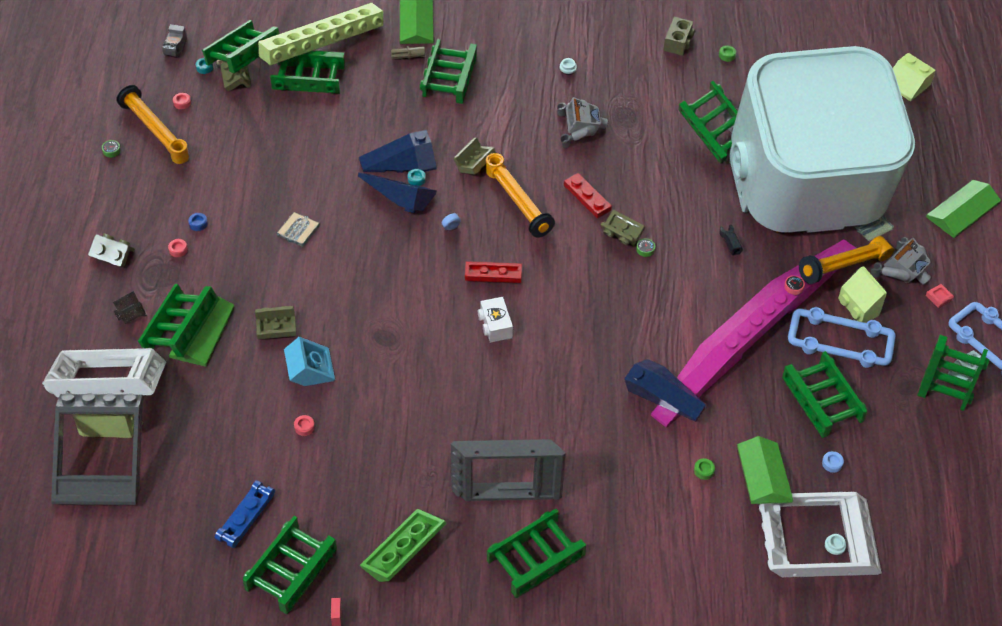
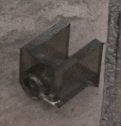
M134 291L113 302L116 308L113 311L118 321L123 320L125 324L140 316H147Z

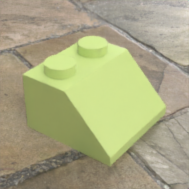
M909 53L898 60L893 67L901 96L909 101H912L931 85L936 71Z
M863 266L841 287L838 299L850 311L854 319L866 323L880 315L887 292Z

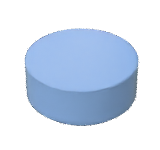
M453 213L443 219L442 225L445 230H453L459 226L461 219L456 213Z
M833 451L826 453L822 461L824 469L832 473L840 471L844 463L843 457Z

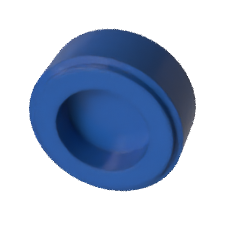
M202 213L192 214L188 219L189 226L194 231L204 230L208 225L207 217Z

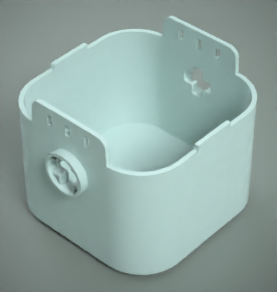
M856 46L775 53L762 57L753 64L747 77L731 136L730 163L742 211L748 212L749 209L756 221L771 230L779 232L807 230L808 233L843 229L845 226L864 225L876 221L886 212L915 148L914 135L892 66L877 52Z

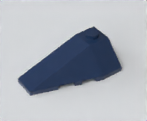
M427 130L409 133L359 157L363 172L384 173L387 170H397V173H403V170L421 169L427 172L437 169L432 143Z
M358 172V177L398 206L405 207L404 211L407 212L423 211L437 192V190Z
M649 359L635 363L624 379L629 392L696 422L706 408V404L665 366Z

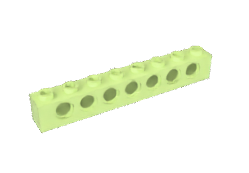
M370 3L258 42L259 57L269 65H273L383 26V10Z

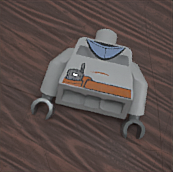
M573 97L568 105L563 102L558 104V116H567L568 132L572 134L570 136L568 134L561 136L564 148H568L571 145V140L576 141L583 137L593 136L598 128L605 129L608 120L600 117L599 108L587 103L585 100Z
M907 237L901 238V241H897L896 244L898 251L884 264V267H882L881 263L877 262L874 264V268L871 269L873 277H879L883 274L884 276L902 280L905 283H909L914 278H917L923 285L931 278L924 270L930 264L925 247L919 245L914 238L910 240Z

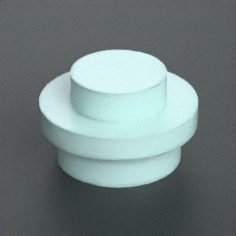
M566 58L560 63V70L563 73L571 74L576 71L577 65L573 59Z
M832 534L827 537L825 548L831 554L839 555L845 551L846 541L843 536Z

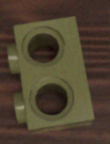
M677 17L673 18L665 37L664 51L683 55L685 49H689L691 41L689 39H693L695 32L693 21Z

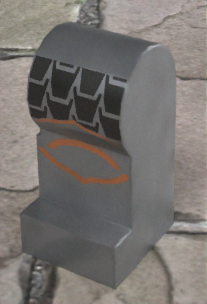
M170 24L169 34L163 43L164 55L179 56L187 41L184 26Z

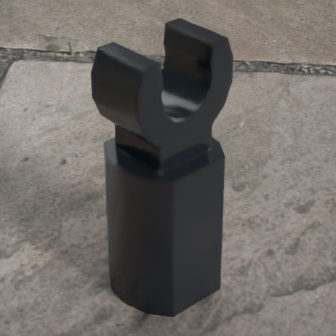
M729 225L728 231L720 227L719 234L724 238L731 255L740 254L743 248L734 233V227Z

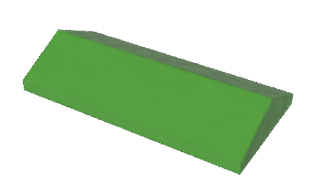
M400 0V44L433 43V0Z
M972 180L928 213L926 218L955 238L997 206L1001 199L990 184Z
M218 296L220 300L183 358L177 357L173 350H171L169 358L206 367L233 312L234 304Z
M757 436L737 444L751 504L792 503L793 497L778 443Z
M416 509L360 564L361 568L379 582L390 581L446 524L445 520Z

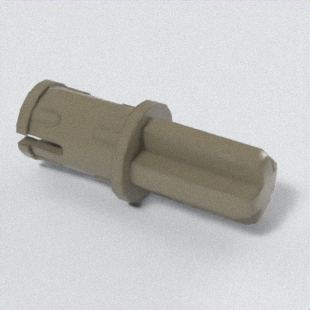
M407 46V48L392 49L391 57L392 59L408 58V60L415 57H425L424 46L414 48Z

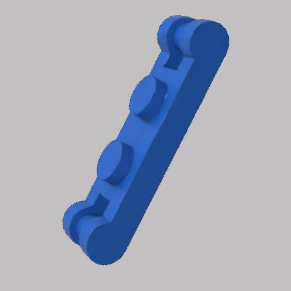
M256 480L251 490L223 527L217 530L215 539L220 542L225 541L228 546L235 548L275 494V489L270 486L265 487L262 482ZM259 493L263 495L261 499L257 497Z

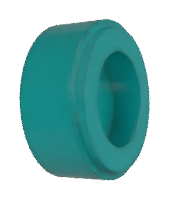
M201 58L196 62V70L201 74H208L213 70V63L208 66L205 63V59Z
M413 169L409 171V184L421 186L425 183L426 178L423 170Z

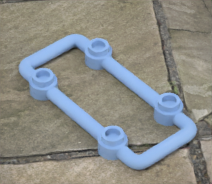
M972 302L949 320V327L957 333L956 338L959 342L969 343L982 354L983 350L987 348L973 337V330L968 326L960 327L957 323L974 310L982 314L983 322L994 324L1001 330L1002 320L998 318L999 314L996 308H986L978 302ZM988 350L986 358L1002 370V360Z
M818 307L811 308L810 310L796 309L793 312L788 333L789 343L802 347L806 354L810 355L816 351H826L829 354L859 360L865 368H869L874 364L881 366L889 365L892 361L896 334L892 329L882 327L876 320L864 323L824 314V311ZM800 316L807 317L810 323L814 325L825 321L865 330L867 336L871 338L879 334L887 335L885 357H877L871 350L859 353L819 344L817 339L813 337H806L804 340L797 339L796 333Z

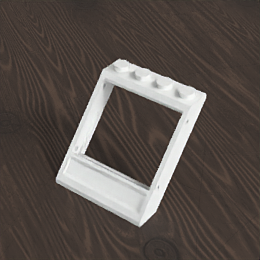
M152 348L66 350L59 353L42 384L49 393L54 394L56 397H59L60 394L68 393L67 391H70L71 394L152 395L166 361ZM132 366L128 377L74 379L79 368Z
M857 492L792 493V503H765L759 505L763 520L762 529L765 532V547L769 558L768 566L781 577L881 574L867 499ZM840 505L850 563L789 564L780 507Z

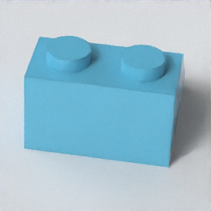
M298 337L284 349L290 381L303 386H309L335 380L329 348Z

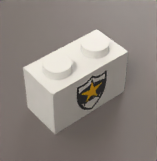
M503 297L481 301L478 316L479 320L484 322L483 332L485 336L488 335L490 343L512 338L513 326Z

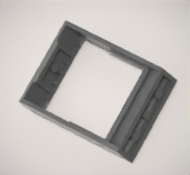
M60 394L55 407L52 504L136 505L140 492L143 395ZM64 414L134 415L132 476L62 475Z
M551 439L453 441L451 443V489L456 496H461L465 501L560 499L562 497L566 452ZM534 458L533 482L473 483V459Z

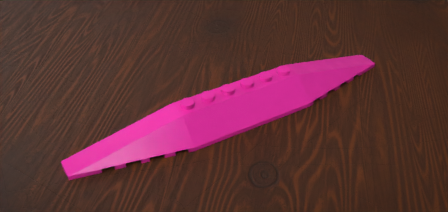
M843 239L815 255V257L819 260L856 249V247ZM799 265L772 280L700 344L677 378L699 398L742 358L743 353L784 315L792 313L837 270L824 273L822 279L817 283L808 284L804 281V289L798 295L789 294L785 290L784 285L789 276L802 278L799 272ZM657 405L651 416L667 427L679 414Z

